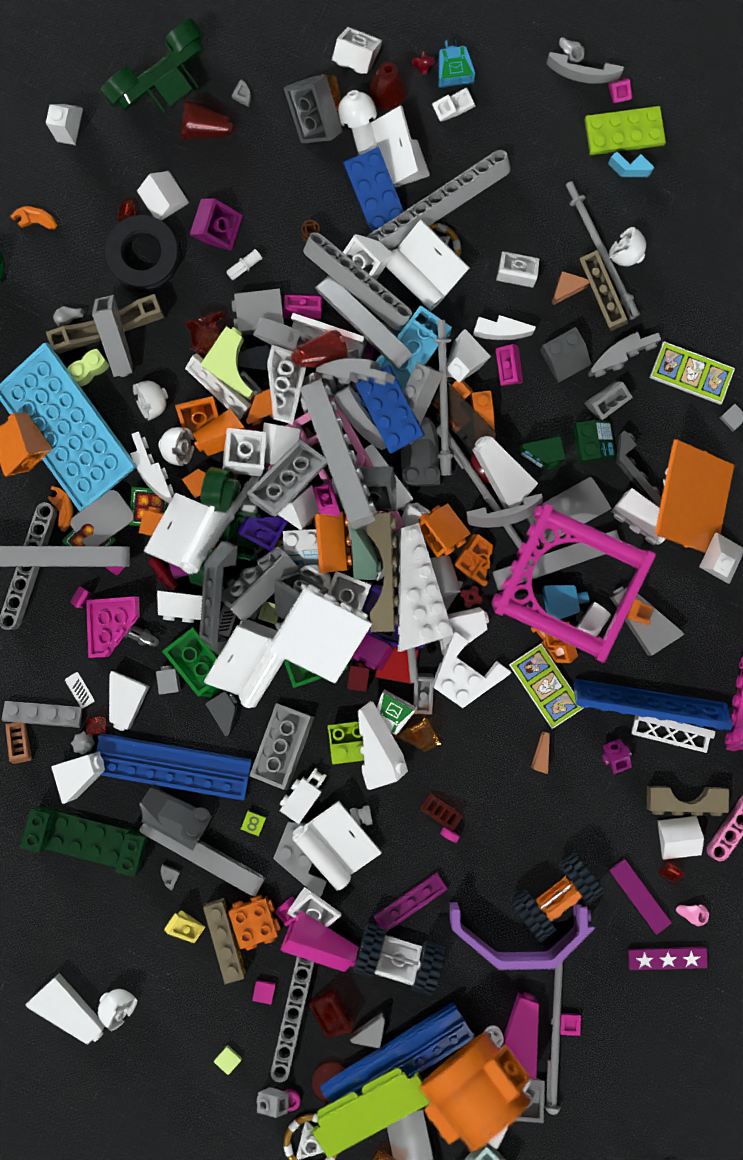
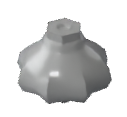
M85 731L75 735L74 740L71 742L74 752L81 755L91 752L95 744L93 735L87 734Z

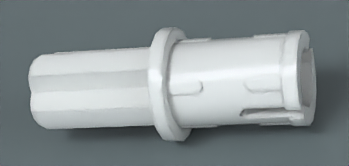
M254 249L243 259L240 258L238 263L228 269L227 275L230 279L234 280L246 270L250 271L249 268L262 259L261 255Z

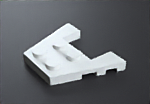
M453 629L454 635L451 636L449 644L446 645L445 655L442 663L439 664L432 686L463 708L510 675L511 671L497 661L485 676L471 668L457 657L468 640Z

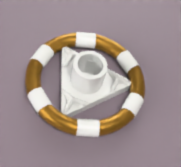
M310 1113L299 1116L288 1126L283 1141V1147L288 1160H299L324 1152L312 1133L314 1126L309 1122L318 1123L317 1114ZM304 1123L297 1156L295 1157L291 1146V1137L293 1132ZM338 1153L330 1158L327 1157L325 1160H336Z

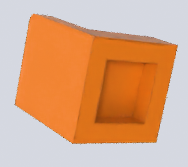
M634 599L626 619L646 626L650 625L651 621H649L653 608L641 603L642 601Z

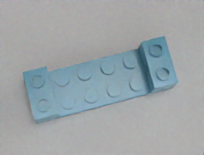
M421 305L397 337L411 352L412 357L399 369L395 368L384 356L378 363L381 364L379 370L388 365L391 366L403 391L416 363L426 365L438 349V343H434L433 340L438 339V320L441 319ZM445 323L447 339L450 336L452 327ZM357 391L358 396L361 398L360 404L369 413L359 391Z

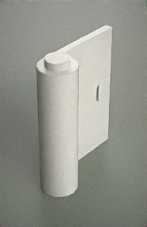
M402 106L393 109L367 125L352 128L358 155L376 146L380 148L393 185L420 172Z
M422 219L397 249L392 251L389 249L393 257L386 265L430 311L443 300L470 268Z
M175 493L144 552L181 567L186 573H197L204 561L198 558V554L226 513L216 512L213 506L208 507Z
M237 625L205 678L204 683L238 695L243 706L253 708L257 706L285 658L269 651L265 644L269 637Z
M339 801L303 827L299 826L293 832V841L336 890L344 888L349 883L351 874L382 853Z

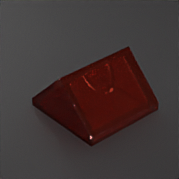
M334 988L308 1003L326 1038L350 1033L353 1030V1022Z

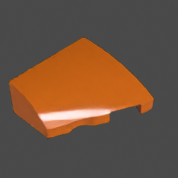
M473 534L453 563V566L485 587L487 585V570L490 569L489 557L492 554L493 545L479 534Z
M531 627V631L533 633L537 632L543 640L541 644L549 652V656L554 663H571L578 657L576 647Z

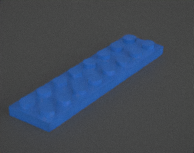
M576 678L574 680L575 703L583 708L591 707L602 711L609 710L621 714L628 713L640 717L657 718L662 721L671 720L680 724L689 723L699 727H713L718 730L732 729L733 722L727 703Z

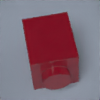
M355 663L354 666H350L347 689L366 692L370 668H366V665L362 663Z

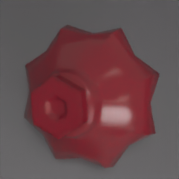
M422 52V56L414 57L412 62L419 69L420 74H428L429 68L434 65L435 58L425 56V52Z

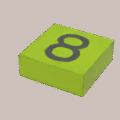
M248 810L241 830L259 836L266 817Z

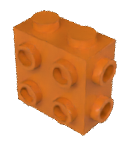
M448 503L443 507H440V505L436 506L430 511V515L427 512L418 519L424 541L437 558L443 554L448 556L455 550V546L457 548L461 547L467 542L465 538L471 534Z
M261 894L250 898L251 901L243 903V901L232 904L228 911L240 949L246 948V950L257 947L258 943H271L276 940L275 937H278L279 930H281L279 920L274 919L272 913L275 911L272 900H268L267 896L262 897Z

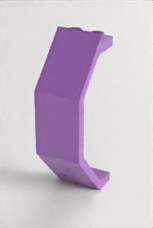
M578 900L573 905L574 923L572 928L548 951L497 952L460 923L458 903L450 902V924L452 930L499 970L555 969L596 928L591 923L590 910L587 909V906L581 900Z

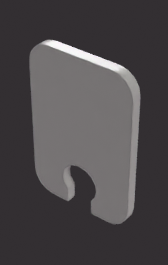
M110 490L71 519V527L77 533L84 525L91 524L94 532L91 536L85 537L82 542L85 546H100L130 524L134 519V514L121 495L115 490Z

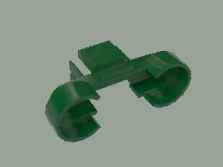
M192 18L178 25L165 37L168 42L164 45L170 53L138 78L129 66H126L104 83L100 91L112 107L120 105L124 110H127L148 95L161 114L165 116V110L151 93L153 88H156L169 107L191 91V86L196 92L198 91V85L184 67L204 50L200 42L204 38V34Z
M210 467L205 474L201 488V504L215 507L214 511L227 513L240 494V481L234 479L233 472L230 470ZM238 509L234 519L229 522L219 537L217 547L222 541H226L233 545L257 550L258 544L237 532L246 518L243 516L258 518L262 514ZM211 549L197 573L189 574L191 584L203 586L204 564L215 549ZM237 552L236 558L251 560L256 556ZM228 566L223 567L222 582L227 575Z

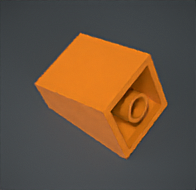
M15 412L8 417V421L5 424L0 425V465L5 477L30 471L52 450V447L27 412Z

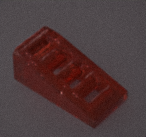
M432 793L428 795L420 807V810L452 832L463 817L462 813ZM433 800L436 801L432 809L429 811L427 808L429 807L431 802ZM439 804H440V805H442V808L440 809V811H439L438 814L436 815V814H434V812L436 811V809L438 808V806H439ZM448 809L449 812L447 813L445 818L442 819L441 816L443 815L444 811ZM452 814H455L456 816L449 824L448 820L450 819Z

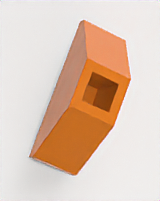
M270 388L255 394L246 418L247 424L252 423L254 426L263 422L262 418L265 416L273 417Z

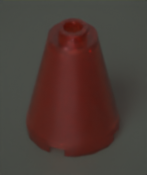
M391 62L381 64L369 85V95L373 102L379 108L386 110L396 108L397 105L403 102L406 95L405 82L396 65Z
M185 100L181 139L224 138L231 134L233 122H229V117L190 100Z
M330 330L295 347L291 354V359L297 367L317 368L331 361L347 359V346L345 341H341L340 336L342 335L340 332Z

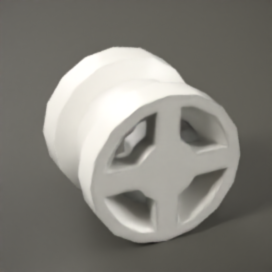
M494 1025L486 1027L484 1032H487L489 1036L491 1035L490 1038L500 1048L504 1042L500 1028Z

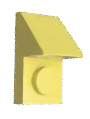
M181 910L178 914H174L164 930L172 936L195 943L205 929V926Z

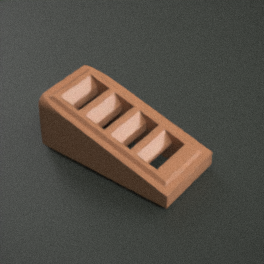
M12 722L5 724L9 761L13 764L31 761L32 757L26 723ZM21 728L20 732L12 733L11 731L14 729ZM22 736V739L13 740L14 737ZM23 744V747H14L15 745Z
M543 731L531 768L548 774L550 736L549 733Z

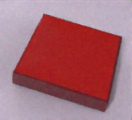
M390 645L393 652L382 671L376 668L375 678L413 684L410 683L407 650L398 652V647ZM418 649V650H415L416 663H417V658H418L419 649Z

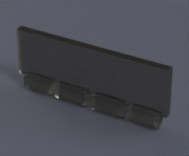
M447 381L448 426L453 421L456 423L451 429L461 439L466 435L469 437L464 443L471 450L474 449L475 443L479 438L484 436L494 438L497 433ZM438 385L429 405L435 412L440 408V385Z

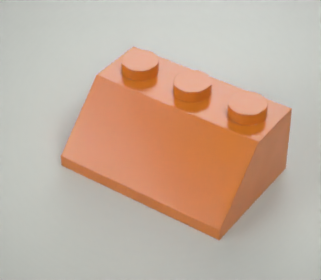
M345 511L340 512L341 516L315 514L319 573L345 571L351 569V565H353V555L350 554L352 540L349 537L348 518Z

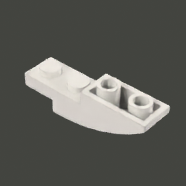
M139 432L131 434L137 451L130 454L137 465L136 468L139 474L155 494L170 504L171 496L175 494L171 484L168 486L165 480L168 479L165 468L161 469L159 463H154L152 455H147L146 448L149 447L145 437L141 438Z

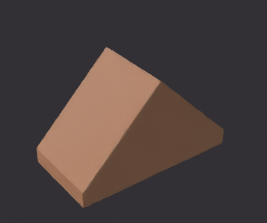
M562 271L552 304L554 305L586 289L590 283L589 280Z

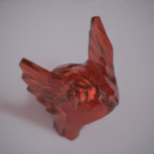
M224 311L213 312L210 315L201 317L199 320H189L185 323V326L190 329L193 346L190 350L208 354L220 335V330L214 323L226 314Z

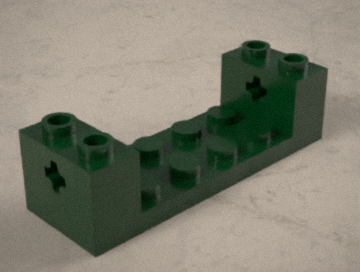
M36 806L30 809L20 848L38 853L46 849L116 867V873L135 877L141 870L149 837L139 831Z

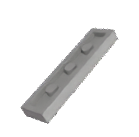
M5 701L1 720L4 722L80 728L83 709L82 707Z

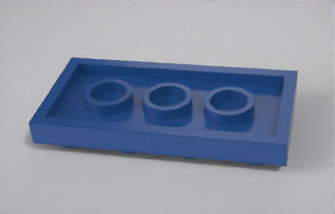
M378 146L343 162L371 233L404 212Z
M390 365L379 370L395 376ZM396 376L393 384L386 382L385 386L374 383V379L371 378L368 381L362 380L355 384L389 453H394L425 436Z

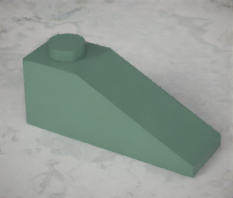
M352 527L353 579L377 580V574L381 572L382 562L378 561V553L362 527L355 530Z

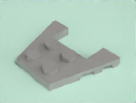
M288 821L273 859L320 898L327 880L309 873L312 862L292 839L294 830L299 826L303 827L307 822H300L298 824Z

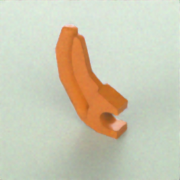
M24 206L17 209L10 216L14 221L21 217V221L18 222L21 228L34 223H39L48 229L57 228L53 216L43 209Z
M52 486L51 490L56 491L57 495L56 497L48 496V500L59 511L58 526L60 530L66 532L71 526V519L74 515L72 501L64 490Z

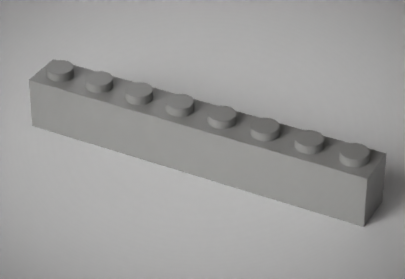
M319 379L300 387L350 525L355 530L376 521L374 516L377 513L373 502L369 503L367 496H370L367 485L362 484L361 479L364 476L360 467L356 468L354 463L357 461L354 451H350L348 447L351 442L347 433L343 434L342 429L345 426L341 417L337 418L336 412L338 408L335 401L330 399L332 392L329 385H325Z

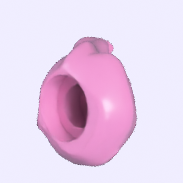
M679 905L676 908L679 915L685 917L695 926H702L708 921L709 912L703 905Z

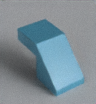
M616 152L608 163L621 177H648L654 169V166L641 154L629 164Z

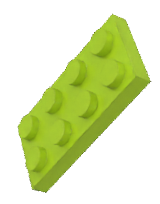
M660 106L585 117L590 155L662 146L665 144Z

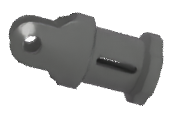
M134 624L124 636V638L129 637L138 641V644L141 646L150 645L156 647L159 644V640L150 633V630L139 628Z

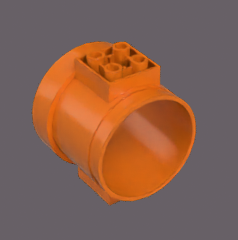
M483 1032L460 1048L435 1069L419 1086V1089L430 1103L424 1110L428 1118L440 1131L441 1136L449 1144L460 1137L466 1143L469 1151L477 1150L500 1134L522 1114L532 1100L524 1092V1087L531 1079V1076L507 1044L498 1048L487 1032Z

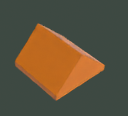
M213 396L175 405L181 426L189 428L192 434L219 416L217 403Z

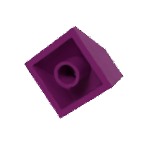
M215 198L201 199L190 235L206 244L232 250L243 215Z

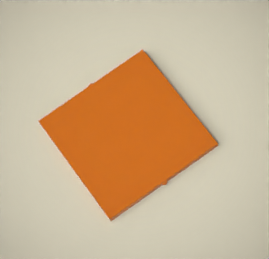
M674 440L654 535L681 544L685 548L689 547L706 553L714 534H721L734 465L707 453V451H702L679 440Z

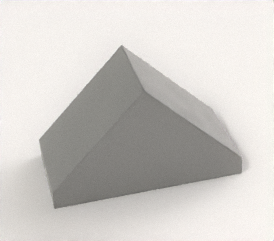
M379 1013L351 1033V1042L380 1048L385 1021L384 1013Z

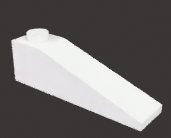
M274 345L271 346L267 361L273 419L293 424L308 357Z
M370 701L358 713L360 735L363 736L364 747H361V754H364L365 765H362V773L367 789L371 790L397 782L408 770L400 748L375 704Z

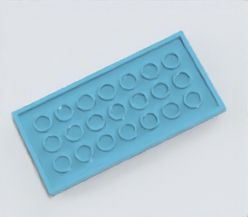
M43 343L0 383V401L9 414L27 412L52 447V450L42 460L80 512L112 489L137 467L49 343Z

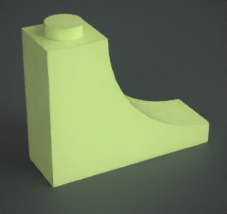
M226 326L200 365L216 378L251 400L254 392L242 381L238 370V354L244 342L243 337H241L242 333L234 327L230 329Z

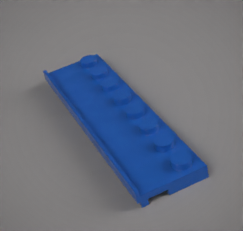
M100 733L98 736L99 741L96 752L100 751L105 771L101 774L102 776L245 800L252 759Z
M454 1002L326 1081L320 1086V1089L330 1104L351 1092H355L360 1096L363 1094L362 1088L364 1085L395 1068H400L402 1072L405 1071L408 1078H411L415 1072L421 1073L473 1040L475 1035Z

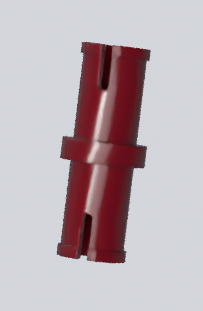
M153 557L148 561V564L158 575L157 579L164 583L169 592L173 593L180 587V584L173 579L171 570L166 568L159 558Z

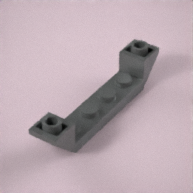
M623 431L618 436L616 463L643 496L660 508L661 493L655 486L652 487L648 483L649 479L645 473L638 471L635 467V461L625 455L637 444L631 433Z
M222 541L204 564L199 638L217 655H220L229 640L218 634L223 567L236 565L237 546L226 541Z

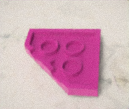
M139 597L86 600L88 658L109 657L140 617Z

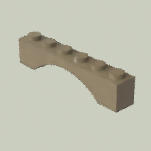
M155 294L136 300L118 311L124 332L164 318ZM94 320L66 325L46 332L50 346L57 355L101 340Z
M375 513L376 521L367 524V534L376 544L383 560L384 584L381 595L370 612V622L372 624L370 627L371 632L395 631L396 626H399V615H396L398 595H395V587H398V576L394 574V568H397L398 565L397 556H394V548H397V538L393 536V528H396V517H393L392 513Z

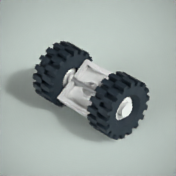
M367 923L358 949L353 972L372 978L375 973L412 985V990L432 996L440 976L445 947L428 941L424 942L423 947L386 936V928Z

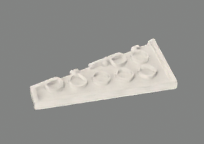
M419 523L399 529L398 652L454 635Z

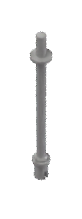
M573 181L567 183L566 187L573 199L569 204L570 206L577 207L620 295L621 306L623 305L629 320L636 318V316L638 317L640 313L633 301L634 297L627 293L583 204V201L586 199L585 195L579 196Z
M438 320V339H434L433 342L438 343L439 372L444 374L439 383L441 451L438 454V458H440V475H452L451 458H453V453L449 450L446 343L451 342V339H446L445 320Z

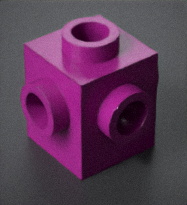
M621 739L603 745L604 754H601L605 765L609 764L613 774L632 767L630 749L628 745L624 746Z

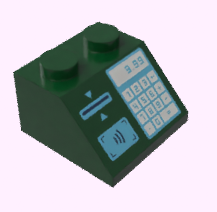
M592 420L579 422L573 426L578 464L617 458L611 421Z
M560 436L522 444L518 450L519 455L541 469H557L565 460Z

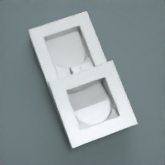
M467 88L452 96L447 95L432 104L440 122L475 107Z

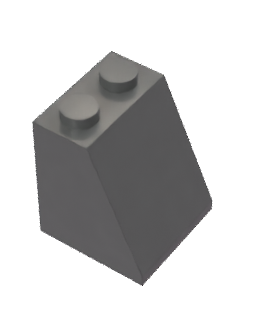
M296 571L276 579L274 583L275 614L285 621L303 591L301 584L309 586V584L313 585L323 595L328 593L329 589L301 571Z

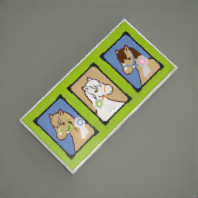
M663 342L649 378L717 404H722L735 368Z
M539 644L509 664L551 729L583 709V707L576 705L573 690L542 644Z

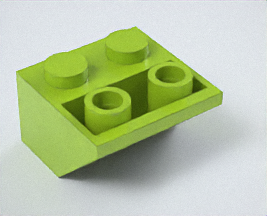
M359 722L328 725L332 764L364 761V754H361V747H364L363 736L360 735Z

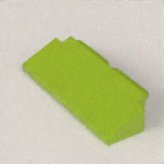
M395 1068L364 1085L362 1088L363 1094L360 1096L355 1092H351L320 1109L317 1113V1122L320 1127H314L312 1133L326 1156L330 1158L430 1104L419 1089L420 1084L423 1082L419 1072H415L413 1077L408 1078L405 1071L402 1072L400 1068Z

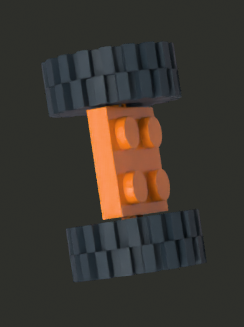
M574 852L558 864L566 876L535 901L527 890H524L510 901L540 942L556 931L550 921L560 917L563 911L575 905L582 896L588 904H591L605 893Z

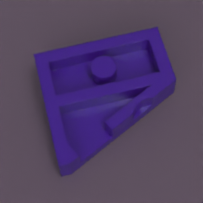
M246 516L237 533L272 551L288 521L281 516H261L258 518Z

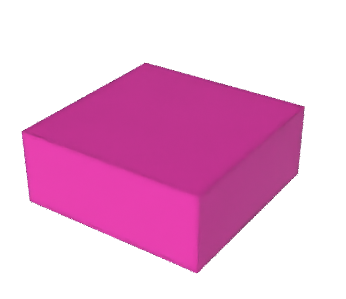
M256 980L252 1001L271 1005L276 983Z
M561 1013L560 1035L580 1036L581 1015Z

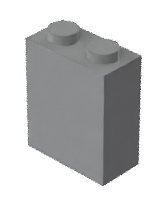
M280 289L234 294L235 300H232V309L237 314V319H234V327L242 333L241 336L253 335L261 317L284 324Z

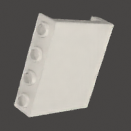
M301 584L302 593L274 639L269 637L265 644L269 651L336 683L372 624L367 619L368 615L364 612L351 610L352 607L347 603L342 602L340 604L336 602V598L332 595L319 593L320 590L309 584V586Z

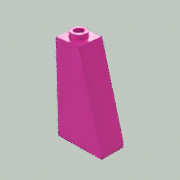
M302 911L291 920L281 947L283 952L343 972L350 966L353 967L355 965L359 949L358 946Z
M524 992V994H517L504 1033L503 1045L507 1044L531 1078L535 1079L537 1070L539 1004L534 995Z

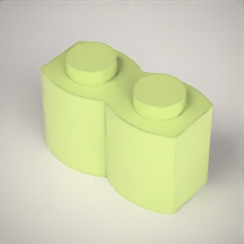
M98 349L87 352L82 360L73 362L67 369L81 387L88 384L94 376L105 372L109 364Z

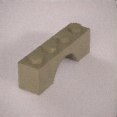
M647 786V809L655 815H664V811L672 812V815H684V812H691V815L702 816L703 812H710L712 816H722V813H729V789L724 787H704L698 798L693 801L682 802L676 799L671 788L667 786Z

